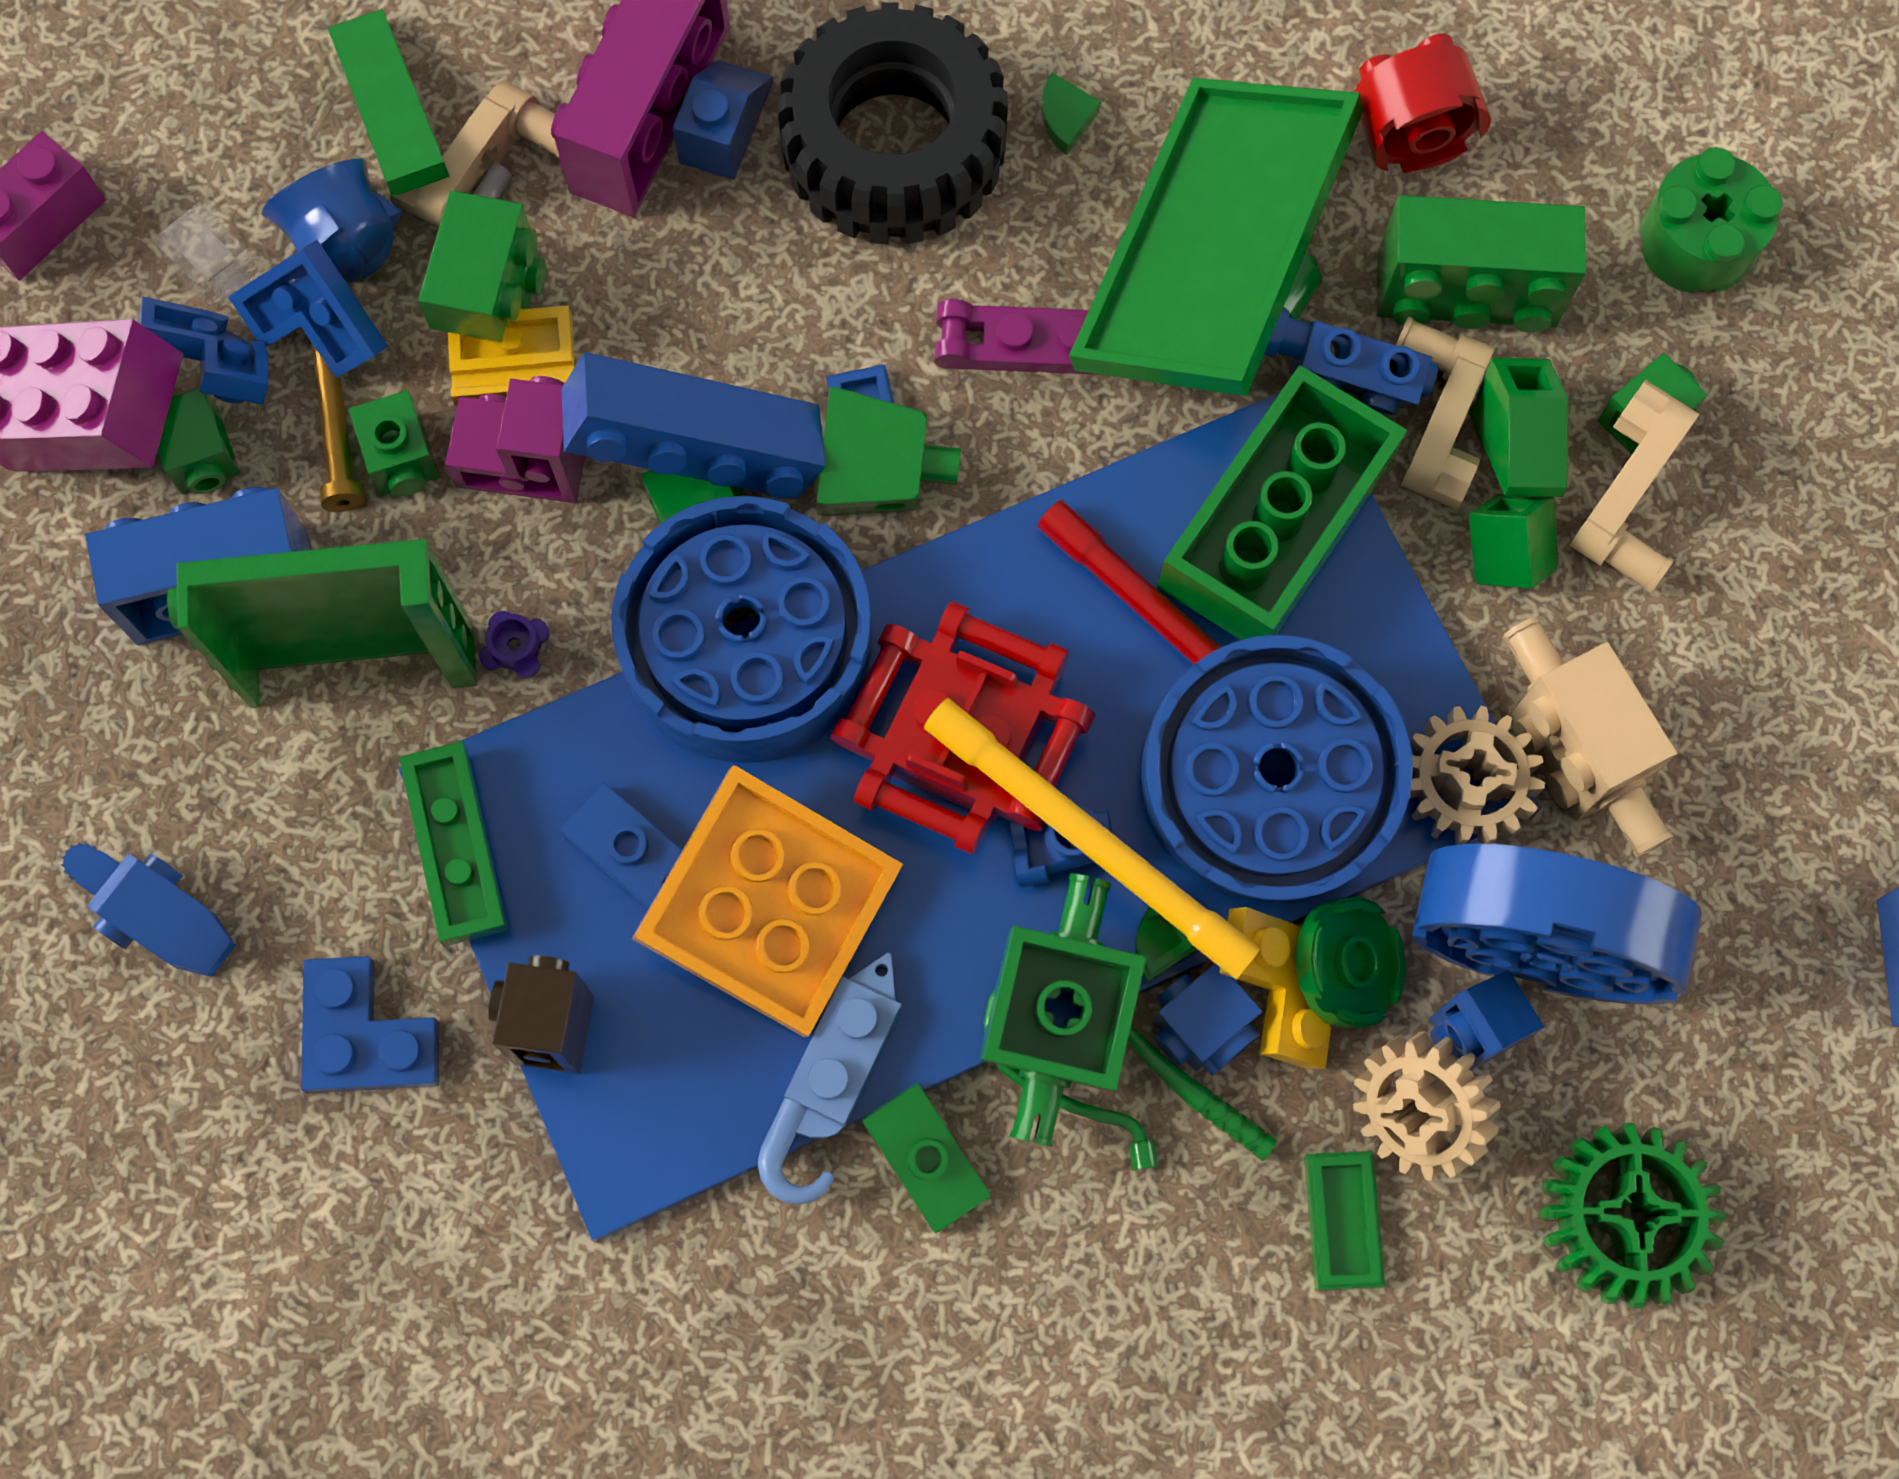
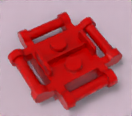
M952 600L942 615L932 643L918 638L914 633L901 626L890 623L885 625L877 642L881 650L846 719H838L830 738L841 747L873 761L857 787L854 796L855 804L874 811L878 806L955 840V848L974 855L991 821H996L998 816L1035 831H1041L1045 822L980 769L964 762L924 729L925 723L935 709L945 699H951L991 731L1001 745L1023 762L1043 721L1046 720L1056 724L1034 770L1054 787L1079 735L1088 733L1096 715L1089 707L1078 701L1067 698L1061 699L1052 695L1066 666L1070 653L1069 649L1052 642L1048 647L1033 642L970 615L971 609ZM960 638L1036 670L1037 674L1031 686L1017 680V675L969 653L959 651L958 655L953 653ZM903 660H906L920 667L885 738L871 733L869 728ZM892 776L971 811L965 817L896 787L889 782Z

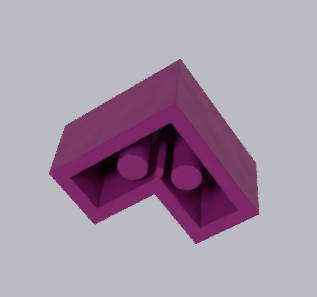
M40 131L0 168V265L18 281L25 277L106 201L85 167L43 131Z
M535 376L530 381L510 378L506 397L496 394H483L479 399L459 396L445 461V467L455 487L577 503L586 456L564 452L561 388L565 383L547 376Z

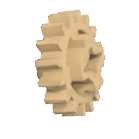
M1460 706L1453 707L1448 714L1447 725L1434 715L1424 726L1426 735L1415 733L1411 739V752L1415 755L1412 756V777L1414 779H1412L1409 798L1418 797L1420 802L1411 816L1415 821L1424 819L1427 816L1434 819L1435 823L1431 832V836L1437 839L1448 828L1455 831L1456 845L1466 844L1472 834H1477L1481 844H1492L1497 839V829L1507 838H1510L1521 828L1518 818L1528 820L1538 807L1529 797L1538 796L1545 788V782L1531 777L1530 774L1536 771L1544 761L1542 756L1539 755L1526 756L1523 749L1529 743L1532 736L1527 732L1514 738L1508 732L1512 723V717L1509 715L1504 716L1495 725L1488 722L1489 714L1487 707L1480 706L1472 720H1467L1464 711ZM1463 739L1462 745L1456 752L1443 750L1440 755L1434 754L1442 745L1453 740ZM1465 767L1474 769V779L1481 782L1478 787L1470 784V775L1462 771ZM1436 791H1439L1441 793V795L1444 797V799L1447 801L1449 805H1447L1440 798ZM1503 798L1509 799L1507 804L1500 810L1487 815H1481V810L1488 800L1500 802Z
M1425 1031L1418 1032L1408 1041L1402 1035L1396 1036L1364 1061L1367 1070L1355 1078L1354 1085L1366 1094L1353 1104V1109L1359 1113L1369 1115L1371 1122L1361 1130V1133L1364 1137L1379 1136L1383 1143L1380 1145L1377 1155L1381 1159L1394 1152L1400 1157L1399 1171L1401 1173L1407 1174L1419 1164L1425 1180L1432 1181L1443 1170L1450 1178L1457 1176L1468 1165L1472 1166L1488 1151L1485 1144L1496 1136L1499 1131V1127L1488 1120V1118L1501 1107L1500 1101L1484 1097L1482 1090L1493 1081L1490 1074L1474 1076L1470 1070L1476 1056L1472 1052L1463 1055L1460 1059L1452 1055L1453 1041L1449 1037H1445L1435 1046L1431 1047L1430 1039ZM1402 1069L1403 1075L1395 1081L1396 1087H1391L1396 1071ZM1455 1125H1461V1131L1457 1140L1449 1143L1448 1137L1456 1131Z

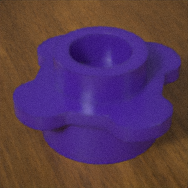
M507 611L495 613L488 622L489 627L485 637L486 646L479 651L481 664L490 671L501 667L516 671L517 675L521 678L534 676L540 669L538 654L541 644L546 642L550 636L547 624L538 618L529 621L522 615L510 614ZM518 640L520 641V646L517 649H510V641Z

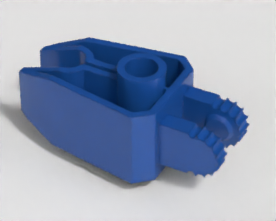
M78 842V845H71L69 850H65L66 854L62 857L64 861L61 864L65 868L63 872L69 874L70 879H75L77 884L95 896L87 905L90 910L100 916L93 925V928L126 950L131 942L135 940L176 969L213 977L236 947V944L219 918L207 907L176 886L183 875L154 854L150 853L144 862H141L128 853L124 860L118 863L101 850L98 851L97 847L91 846L87 842L86 844Z

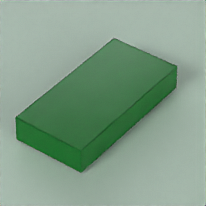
M1373 1151L1306 1154L1304 1156L1315 1291L1384 1288L1385 1277Z

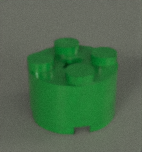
M1708 148L1700 155L1683 160L1666 175L1641 219L1640 232L1643 245L1641 251L1645 263L1661 281L1680 291L1694 293L1695 290H1714V292H1719L1735 286L1748 274L1773 237L1779 221V212L1783 204L1781 194L1771 186L1759 170L1744 160L1734 157L1724 148Z

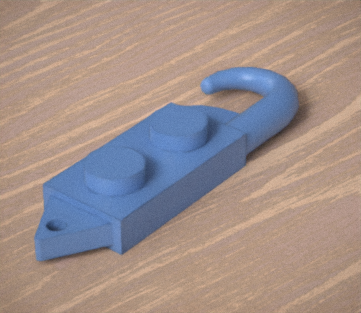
M890 953L885 954L850 979L841 977L761 1145L757 1163L760 1180L767 1191L782 1202L795 1205L813 1202L824 1195L834 1181L833 1173L826 1171L816 1182L808 1186L791 1184L784 1176L783 1162L796 1134L812 1139H827L838 1135L846 1127L902 1009V1004L895 1000L892 955ZM879 967H885L888 973L881 977L876 974V970Z

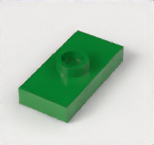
M915 1082L860 1119L935 1234L991 1196L918 1083Z

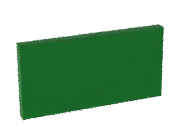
M1192 78L1069 354L1074 370L1247 396L1363 113L1361 94L1359 92Z

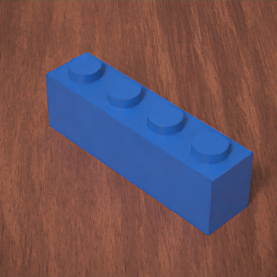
M588 352L583 353L561 388L564 452L587 456L599 462H617L651 469L658 474H675L710 481L717 486H734L768 493L776 498H793L798 500L825 467L819 404Z

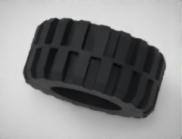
M899 2L881 3L880 10L868 12L865 5L846 11L847 19L838 23L835 18H831L817 27L816 41H813L811 38H806L793 53L794 64L791 63L785 67L780 82L782 95L778 98V120L785 170L790 172L791 185L799 199L809 200L811 213L824 223H828L832 218H835L837 220L838 232L849 237L857 238L859 231L870 234L871 243L888 245L889 237L905 236L906 244L924 241V232L933 229L938 236H941L956 228L957 215L960 214L964 219L971 218L982 207V195L992 194L999 180L1000 166L1004 164L1008 119L1007 92L1003 89V73L996 60L988 59L989 47L981 38L974 33L968 37L964 36V24L950 15H945L943 20L933 17L932 8L915 4L913 10L899 9ZM885 95H904L926 102L934 107L949 124L944 132L930 144L918 150L902 154H882L867 150L852 142L838 128L845 116L856 106L872 98Z

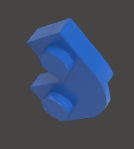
M142 297L138 323L182 352L184 358L200 361V392L214 395L216 398L228 403H243L246 401L264 404L269 382L268 352L263 340L252 341L249 344L241 337L227 331L226 327L229 317L222 314Z

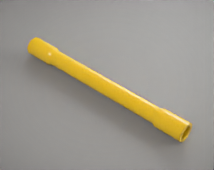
M945 699L931 714L924 725V729L964 762L977 767L1185 934L1195 948L1235 980L1239 978L1260 952L1261 948L1218 913L1202 906L1001 745L991 731L951 699Z

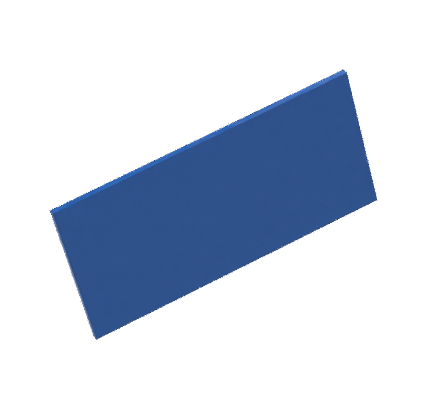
M1279 393L861 570L870 600L872 654L868 673L881 650L877 642L886 624L890 623L901 626L914 633L918 638L932 643L942 615L952 600L971 609L970 615L1045 647H1048L1052 642L1069 649L1070 653L1066 666L1052 695L1061 699L1067 698L1078 701L1094 711L1096 716L1088 733L1079 735L1055 788L1075 804L1088 807L1092 811L1108 810L1112 833L1202 906L1218 913L1226 921L1228 920L1229 909L1248 907L1296 924L1306 919L1307 915L1323 901L1355 897L1427 864L1433 851L1445 846L1456 845L1455 831L1448 828L1437 839L1431 836L1435 820L1430 816L1415 821L1411 815L1420 802L1418 797L1409 798L1404 817L1392 840L1376 859L1352 880L1319 895L1293 901L1258 902L1222 893L1195 878L1171 856L1152 826L1143 797L1141 781V762L1145 739L1150 724L1161 703L1177 681L1194 665L1090 570L1070 558L1038 529L1037 525L1053 504L1061 499L1064 500L1103 536L1104 541L1157 588L1163 561ZM1371 493L1277 635H1292L1326 643L1351 656L1355 663L1367 671L1380 686H1384L1400 711L1407 729L1409 741H1411L1415 733L1426 735L1424 726L1434 715L1447 725V716L1453 707L1460 706L1465 713L1466 719L1472 720L1480 706H1487ZM1157 588L1221 647L1240 640ZM757 614L726 629L732 634L742 635L743 638H747L749 633L758 626L760 616ZM961 638L953 652L958 655L959 651H964L1009 670L1017 675V680L1030 686L1037 674V671ZM903 660L869 728L871 733L885 738L920 666ZM623 672L461 740L468 750L508 926L507 931L469 940L490 994L496 980L505 981L508 962L528 965L529 956L540 955L568 961L570 963L569 971L577 972L594 996L580 1075L520 1066L593 1242L606 1238L758 1168L757 1163L761 1145L830 1001L829 999L809 1037H802L634 941L632 937L648 910L559 831V828L602 782L607 784L683 850L728 770L735 765L903 864L842 975L850 979L885 954L890 953L892 955L895 1000L902 1004L898 1018L845 1128L861 1122L860 1119L915 1082L920 1085L923 1092H926L988 1064V1062L979 1060L985 1036L983 1021L988 998L996 988L1008 932L1013 925L1051 934V931H1058L1069 887L1068 879L1070 874L1089 876L1084 897L1085 905H1087L1092 881H1095V878L1112 883L1111 890L1108 891L1098 941L1104 943L1103 947L1135 954L1137 930L1149 905L1096 863L1050 874V883L1020 887L1015 869L1014 844L1010 821L998 816L996 821H991L978 850L974 855L955 848V840L878 806L874 811L855 804L854 796L857 787L873 761L836 744L830 738L833 729L819 740L795 753L767 761L727 762L693 753L668 739L645 717L628 688ZM1488 710V714H1489V720H1488V722L1493 723V724L1496 725V723H1495V721H1494L1492 715L1490 714V712H1489V710ZM1046 720L1043 721L1024 761L1031 769L1035 770L1056 724ZM1463 739L1453 740L1442 745L1434 754L1440 755L1443 750L1456 752L1462 745ZM1274 749L1263 754L1258 770L1267 783L1276 787H1282L1292 781L1295 776L1296 767L1294 760L1285 751ZM400 766L398 767V769L403 779V774ZM1465 767L1462 771L1470 775V784L1478 787L1481 782L1474 779V769ZM892 776L889 782L896 787L965 817L971 811ZM1436 791L1440 798L1447 805H1449L1447 801L1444 799V797L1441 795V793L1439 791ZM1529 797L1538 807L1533 814L1535 815L1540 811L1541 806L1536 797ZM1503 798L1500 802L1488 800L1481 810V815H1487L1500 810L1507 804L1509 799ZM1472 834L1466 844L1478 841L1477 834ZM1072 843L1070 844V849H1078ZM1197 951L1148 985L1141 979L1138 995L1208 964L1212 960L1202 952ZM879 967L876 970V974L881 977L888 973L885 967ZM1064 991L1060 992L1058 998L1052 1001H1045L1044 1010L1054 1015L1053 1025L1059 1028L1062 1027L1065 1020L1077 1018L1078 1008L1068 1004L1069 994ZM796 1134L787 1155L821 1139H812Z

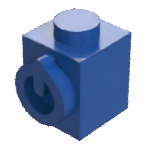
M1217 964L1211 966L1194 982L1187 974L1182 975L1157 998L1163 1008L1158 1011L1153 1021L1160 1030L1154 1035V1038L1163 1052L1178 1066L1187 1061L1195 1072L1204 1066L1213 1076L1260 1036L1252 1024L1262 1013V1010L1232 977L1220 974V967Z

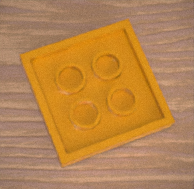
M733 765L725 775L632 939L800 1036L809 1037L903 864Z

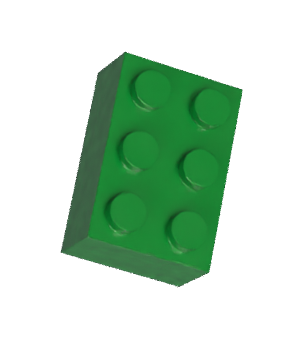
M1398 195L1377 254V317L1393 318L1395 322L1405 325L1408 317L1414 318L1415 321L1422 324L1428 320L1453 321L1456 326L1464 329H1478L1488 324L1514 325L1517 330L1527 333L1541 332L1549 327H1557L1586 274L1585 206Z

